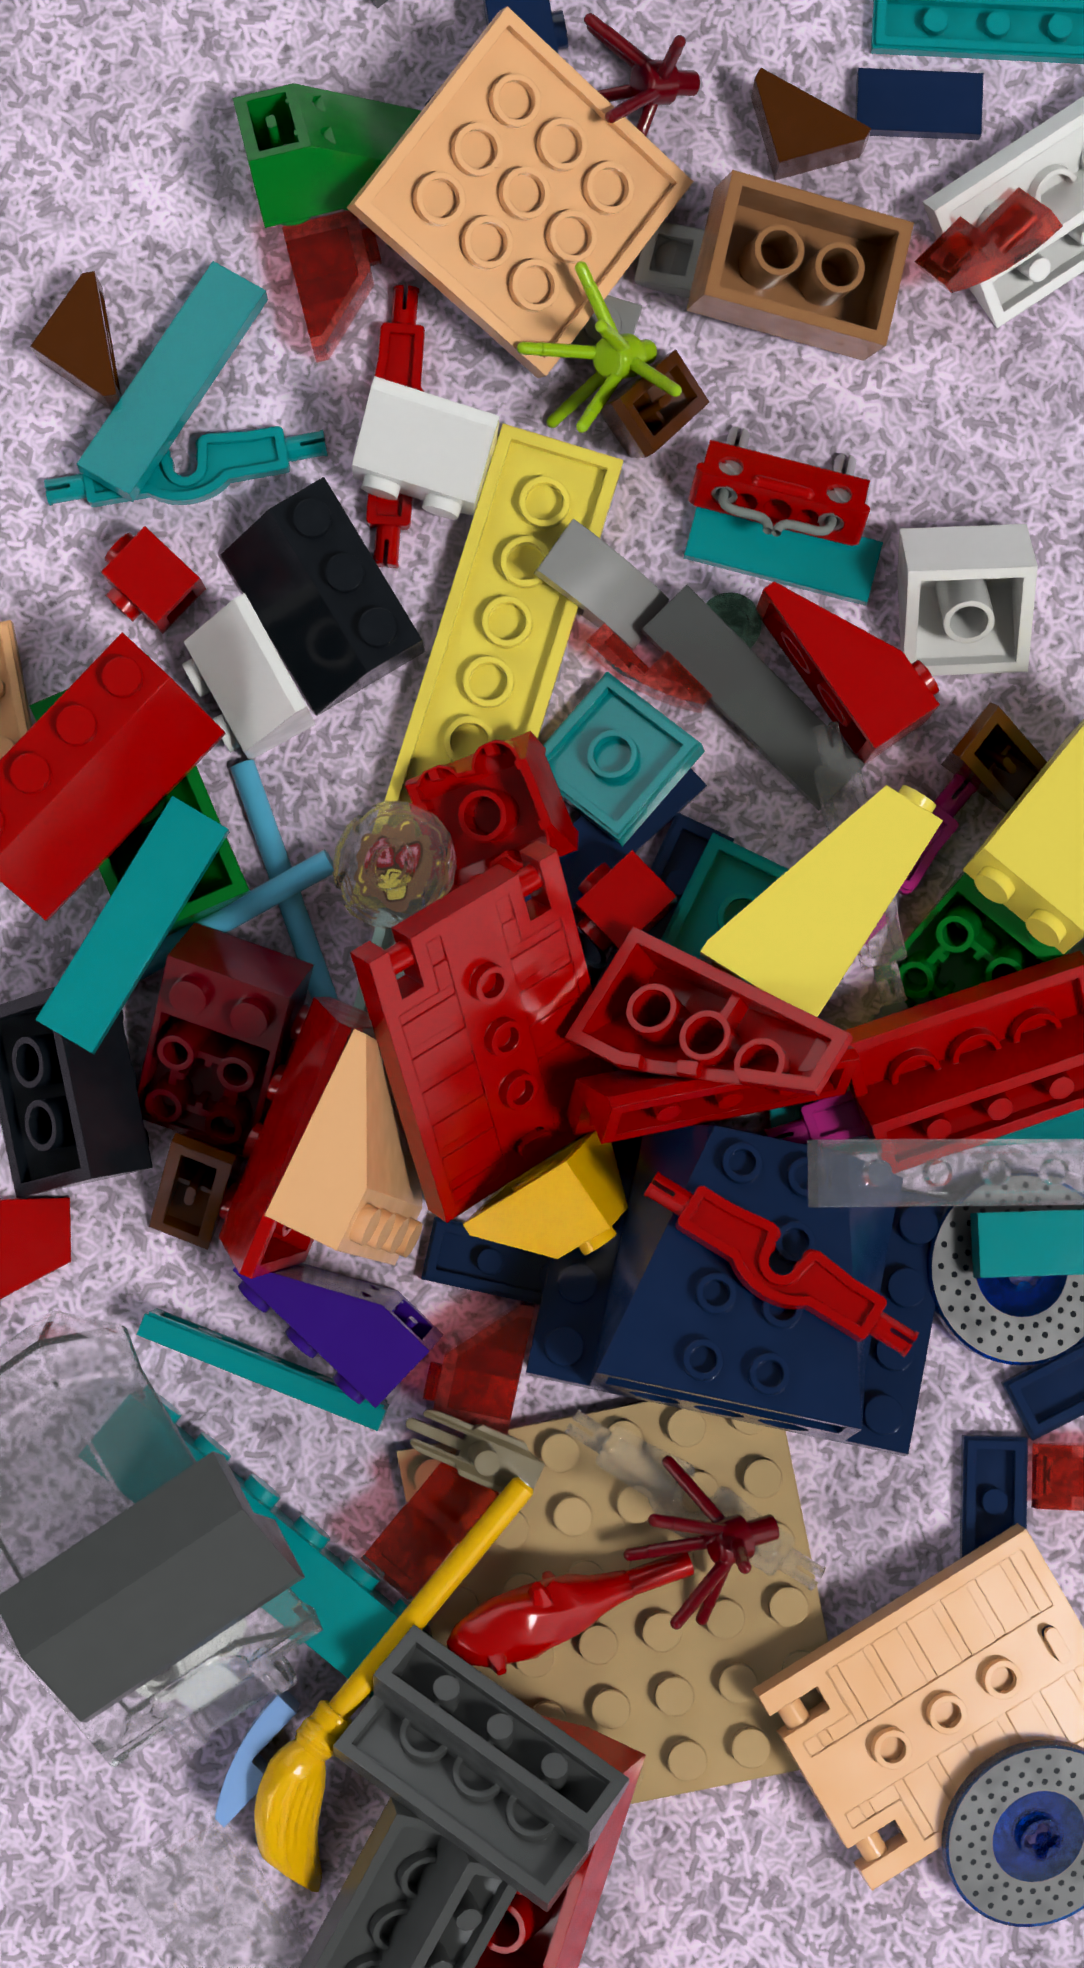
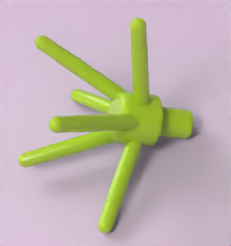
M583 261L576 263L575 271L598 319L595 329L603 338L597 342L596 346L544 342H520L517 345V351L522 355L593 360L596 372L547 418L546 424L549 428L557 427L600 387L576 424V429L579 432H586L621 380L637 375L673 397H678L682 393L680 385L648 365L653 363L657 357V348L651 340H640L630 333L619 334L587 264Z

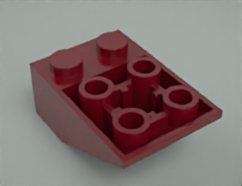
M194 922L167 955L138 1089L143 1120L243 1155L244 1146L250 1132L257 1123H264L272 1101L266 1097L267 1089L278 1066L286 1062L290 1046L293 1042L290 1038L292 1025L305 1003L314 964Z

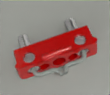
M739 426L729 430L726 443L710 440L704 463H698L696 466L688 498L693 506L761 523L764 527L763 532L765 534L772 533L775 537L780 536L783 530H788L850 546L860 543L870 512V507L865 504L870 480L854 476L856 459L853 456L849 455L845 474L841 472L845 454L838 455L835 458L833 470H828L749 450L747 446L750 434L745 428L742 430L739 446H734Z

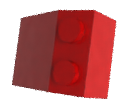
M775 581L763 589L755 610L756 614L853 753L864 764L922 726L939 707L940 704L934 697L939 692V687L921 661L916 660L911 664L903 651Z

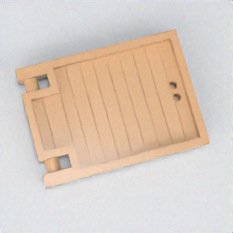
M1018 1523L752 1689L769 1716L778 1712L785 1725L776 1730L841 1842L847 1849L854 1845L858 1848L862 1857L853 1863L872 1891L949 1842L954 1817L965 1795L986 1772L1000 1762L1026 1751L1045 1748L1071 1750L1084 1755V1628L1029 1532ZM1047 1625H1050L1051 1627L1046 1628L1044 1631V1636H1042L1043 1628ZM816 1688L823 1701L807 1711L800 1697ZM893 1821L900 1833L884 1842L878 1830Z

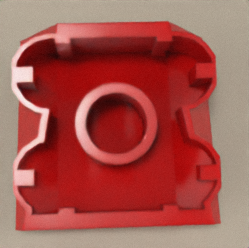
M531 731L509 740H493L478 747L474 754L446 765H437L422 772L419 776L406 780L405 787L416 814L430 821L443 834L445 845L442 843L441 834L433 829L429 823L423 822L418 818L424 835H429L434 842L432 851H440L442 853L436 865L442 881L446 879L447 893L452 892L497 864L513 872L523 867L519 851L537 840L557 850L559 857L578 850L579 831L573 826L545 755L546 748ZM443 860L446 861V868L440 869V862Z

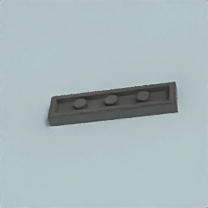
M688 585L640 631L818 811L865 766L845 743Z

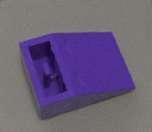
M304 1263L253 1279L239 1274L236 1267L233 1269L243 1280L238 1285V1288L247 1300L265 1313L272 1308L290 1325L285 1333L291 1342L310 1358H314L319 1353L337 1371L332 1377L337 1386L358 1404H361L366 1399L376 1408L444 1335L395 1289Z

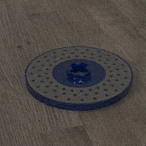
M1024 1172L994 1175L982 1179L961 1191L946 1206L938 1218V1231L934 1238L929 1241L926 1266L930 1292L936 1305L935 1312L943 1326L961 1345L982 1358L1008 1365H1035L1057 1359L1065 1355L1067 1350L1084 1341V1274L1032 1276L1029 1282L1025 1280L1010 1281L1009 1277L973 1278L970 1213L1084 1210V1199L1073 1189L1055 1179Z
M1033 1740L1019 1743L1003 1749L986 1759L968 1775L958 1788L948 1807L943 1824L942 1856L946 1871L954 1887L965 1902L982 1916L1004 1925L1036 1927L1061 1921L1084 1909V1748L1059 1740ZM1043 1823L1048 1831L1038 1833L1035 1843L1030 1844L1025 1837L1036 1834L1038 1824Z

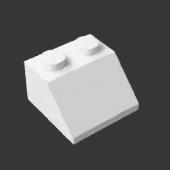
M374 376L352 462L353 478L363 481L361 485L362 490L380 498L397 500L399 493L423 500L422 508L440 517L458 519L460 512L474 516L496 446L500 416Z
M1027 524L900 529L897 567L901 651H903L911 664L916 660L921 661L932 676L1028 672L1038 565Z
M245 593L231 600L183 641L192 658L182 663V666L199 697L211 692L222 714L216 716L213 720L225 731L226 734L222 739L229 752L241 747L247 758L252 760L316 725L307 705Z

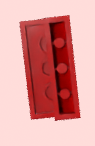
M1081 950L844 1030L853 1037L850 1046L856 1049L860 1058L849 1087L880 1169L891 1174L1084 1108V955Z
M849 1045L819 1096L626 1069L607 1072L575 1080L566 1115L574 1135L596 1131L600 1143L605 1144L845 1095L860 1058L856 1049Z

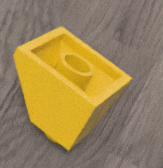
M589 1132L501 1187L463 1223V1226L470 1236L555 1259L561 1258L579 1247L583 1255L590 1254L616 1236L617 1233L612 1225L628 1208L612 1142L601 1144L597 1132Z

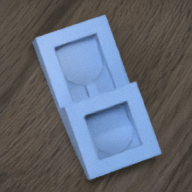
M283 1686L265 1704L251 1724L226 1774L215 1814V1819L223 1827L257 1794L261 1778L268 1764L259 1752L298 1711L300 1703Z

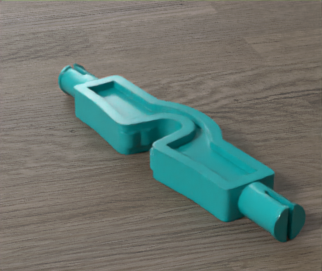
M280 426L247 432L204 434L195 443L197 448V469L192 475L182 477L175 472V464L171 458V451L168 449L135 500L153 498L159 502L171 505H191L217 496L230 483L286 474L290 472L289 462L328 456L324 431L322 429L317 432L285 437L283 429ZM82 473L44 479L49 506L87 498L91 507L129 502L128 499Z

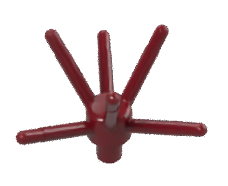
M592 13L585 15L584 22L587 25L588 31L632 68L629 84L597 90L609 102L628 99L607 111L605 120L608 123H614L643 107L636 128L647 136L658 105H670L675 101L676 96H695L700 88L699 74L694 70H678L676 67V63L686 44L684 36L677 35L674 38L663 60H652Z
M667 1455L663 1457L662 1465L711 1522L651 1514L648 1517V1523L652 1527L702 1536L628 1548L624 1551L623 1556L627 1561H635L707 1549L715 1565L671 1618L670 1626L678 1630L682 1628L699 1606L700 1608L695 1620L699 1625H706L732 1565L737 1564L739 1571L743 1574L749 1573L752 1568L750 1559L754 1557L755 1547L777 1540L780 1534L778 1524L771 1514L746 1521L740 1514L725 1517L672 1456Z

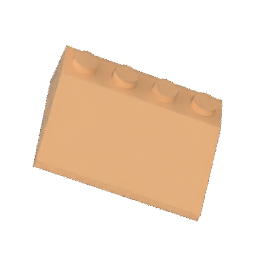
M354 1029L265 1216L336 1251L395 1266L399 1256L406 1258L412 1252L421 1234L423 1224L417 1221V1218L422 1210V1188L377 1040Z

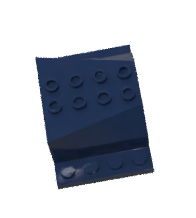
M693 1125L612 1142L628 1208L612 1225L617 1233L616 1236L588 1255H583L579 1247L559 1259L550 1257L525 1375L900 1456L908 1455L937 1300L932 1279L933 1251L939 1230L949 1212L953 1209L954 1202L899 1190L900 1177L846 1153L716 1125ZM585 1133V1134L581 1135L580 1137H578L577 1139H575V1141L578 1140L579 1138L583 1137L584 1135L588 1134V1133ZM658 1171L661 1172L662 1175L692 1194L695 1193L699 1186H705L731 1203L775 1223L781 1231V1236L776 1242L775 1250L769 1257V1266L776 1274L786 1275L791 1273L793 1266L801 1259L803 1253L809 1249H814L822 1252L855 1280L883 1296L887 1300V1305L883 1312L910 1329L919 1332L916 1341L912 1343L913 1346L905 1357L901 1356L900 1353L870 1334L863 1341L857 1342L805 1309H785L771 1305L756 1297L738 1280L730 1262L677 1230L675 1226L680 1216L649 1197L643 1196Z

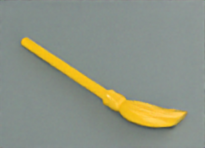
M520 1477L512 1478L330 1701L320 1700L313 1714L305 1718L301 1726L296 1730L295 1739L280 1748L269 1760L257 1790L254 1808L258 1849L266 1862L312 1892H319L321 1887L322 1870L319 1857L318 1826L325 1790V1761L333 1756V1745L352 1723L351 1716L374 1690L373 1674L413 1625L423 1630L532 1497L533 1488Z

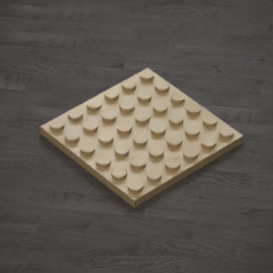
M641 1401L498 1430L524 1441L529 1451L535 1457L542 1460L545 1466L533 1489L532 1497L430 1620L432 1638L447 1648L446 1641L455 1624L480 1603L523 1585L542 1580V1573L545 1571H551L556 1576L564 1574L593 1575L619 1570L626 1571L666 1557L627 1561L623 1553L628 1548L702 1536L652 1527L648 1523V1517L651 1514L711 1522L662 1465L663 1457L667 1455L672 1456L725 1517L740 1514L746 1521L771 1514L779 1527L780 1535L777 1540L755 1547L754 1557L750 1559L752 1568L749 1573L743 1574L739 1571L737 1564L732 1565L707 1624L702 1626L697 1624L695 1620L700 1608L699 1606L682 1628L675 1630L670 1626L671 1618L715 1565L707 1549L688 1552L694 1568V1575L635 1595L633 1598L619 1604L601 1616L587 1630L550 1648L538 1658L506 1664L507 1671L500 1676L491 1668L473 1667L538 1714L589 1727L646 1754L630 1804L798 1771L797 1765L776 1731L785 1725L778 1712L769 1716L752 1690L828 1642L786 1431L649 1401ZM441 1442L430 1444L454 1455L457 1449ZM411 1447L397 1450L396 1453L422 1587H424L498 1497L500 1492L459 1476L455 1467L426 1456ZM816 1688L800 1697L807 1711L823 1701Z

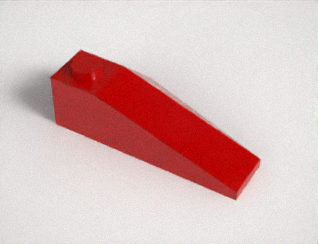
M635 927L629 932L565 1036L569 1042L620 1069L816 1096L820 1095L853 1040L850 1033Z

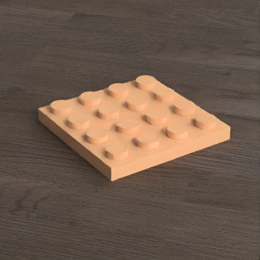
M507 6L500 10L347 206V209L536 378H542L548 375L561 357L522 355L518 353L517 345L520 342L571 344L595 313L575 271L576 263L583 261L587 264L603 299H605L694 181L626 117L614 123H608L605 120V114L613 109L614 106Z

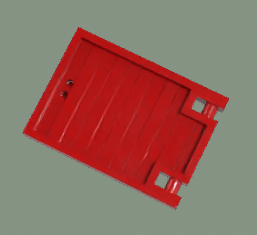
M538 840L519 851L523 867L513 872L497 864L391 927L395 944L384 950L368 941L350 952L428 1210L446 1223L583 1135H574L566 1115L575 1080L577 1078L613 1072L611 1063L576 1046L565 1038L592 994L593 989L558 851ZM531 894V899L525 902L524 897ZM404 970L405 975L396 979L395 975Z

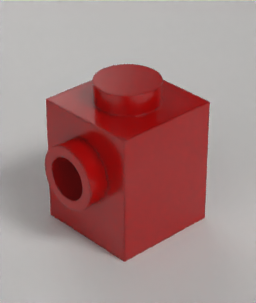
M146 526L136 536L130 532L123 535L107 552L104 560L108 565L101 571L105 579L113 587L105 596L132 622L142 614L162 634L206 590L201 578Z
M631 850L612 869L606 862L602 863L579 885L578 890L584 896L576 902V905L584 918L577 926L601 952H604L611 945L618 951L633 927L647 933L678 904L677 896Z

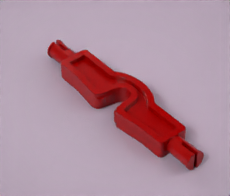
M396 285L393 287L391 323L385 322L381 325L379 357L375 376L424 392L421 382L425 329L422 325H416L420 289L408 285L407 307L404 310V285ZM368 493L366 520L369 527L376 528L373 559L378 567H384L385 544L389 543L387 567L399 568L401 530H407L411 526L413 497L399 493L397 500H388Z
M659 1171L646 1189L643 1196L649 1197L680 1216L675 1226L678 1231L730 1262L738 1280L759 1299L785 1309H805L857 1342L863 1341L870 1334L900 1353L903 1357L907 1355L913 1346L912 1343L916 1341L919 1332L910 1329L883 1312L887 1305V1300L883 1296L855 1280L818 1250L809 1249L805 1251L789 1274L779 1275L772 1271L769 1266V1257L775 1250L776 1242L781 1236V1231L775 1223L731 1203L705 1186H699L695 1193L692 1194L662 1175Z

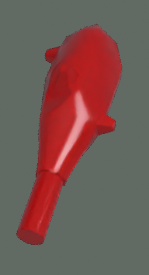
M688 1552L669 1555L626 1571L619 1570L593 1575L564 1574L556 1576L551 1571H545L542 1573V1580L523 1585L480 1603L455 1624L446 1641L447 1648L471 1666L491 1668L498 1676L503 1675L507 1671L506 1664L538 1658L550 1648L587 1630L601 1616L619 1604L633 1598L635 1595L694 1575L691 1559Z

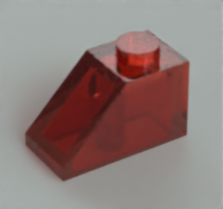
M343 211L307 220L299 225L282 227L317 363L330 359L374 287L371 266L382 264L375 233L369 227L361 229L358 218L351 211Z
M524 1300L516 1303L447 1348L443 1364L431 1361L423 1399L434 1401L433 1409L444 1412L472 1425L482 1423L508 1434L535 1303Z

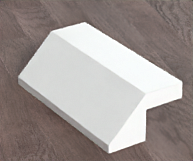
M1084 96L922 202L938 244L996 328H999L1084 272Z

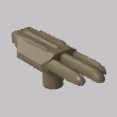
M427 1409L423 1412L425 1417L465 1433L463 1438L415 1418H408L406 1420V1427L457 1449L454 1455L416 1438H412L410 1444L415 1450L455 1467L459 1476L500 1493L513 1477H520L534 1489L545 1466L542 1460L535 1457L529 1451L524 1441L482 1423L472 1425L435 1409Z

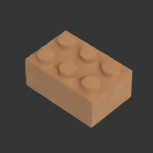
M732 170L713 191L686 311L864 361L887 344L914 222Z

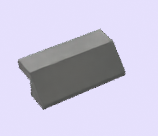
M212 1451L0 1594V1614L21 1658L80 1722L87 1723L305 1578L276 1521L253 1512L224 1455Z
M413 1625L373 1674L374 1695L333 1745L334 1756L541 1909L548 1912L588 1858L627 1788L629 1778Z
M390 1797L299 1968H475L517 1890Z

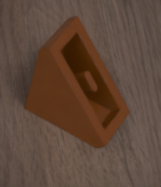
M760 68L754 79L751 100L775 181L860 158L870 135V127L769 71Z
M95 271L82 273L30 347L41 363L112 411L122 395L103 287Z
M676 349L652 364L651 367L680 385L682 393L678 397L671 396L637 375L616 389L600 411L608 427L630 458H646L655 453L709 403L706 395Z
M990 702L974 720L941 765L954 775L958 774L964 777L966 784L971 782L979 794L1007 814L1047 761L998 705Z
M175 1133L169 1147L149 1227L208 1250L221 1218L219 1217V1211L222 1201L229 1187L236 1181L244 1158L186 1134Z

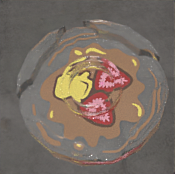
M383 801L373 805L372 807L375 808L369 810L364 816L357 815L346 826L335 848L334 870L332 874L335 887L341 889L342 898L346 902L343 903L352 916L380 929H391L394 925L449 893L454 883L456 854L451 834L436 815L415 804L402 801Z

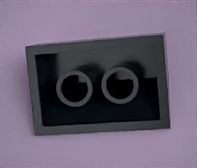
M325 477L268 509L220 554L240 589L246 594L264 629L317 716L425 652L422 638Z
M55 987L0 1004V1120L16 1198L153 1168L149 1151V1135L144 1126L136 1088V1073L131 1064L123 1025V1010L119 1013L94 1055L36 1021L37 1016Z

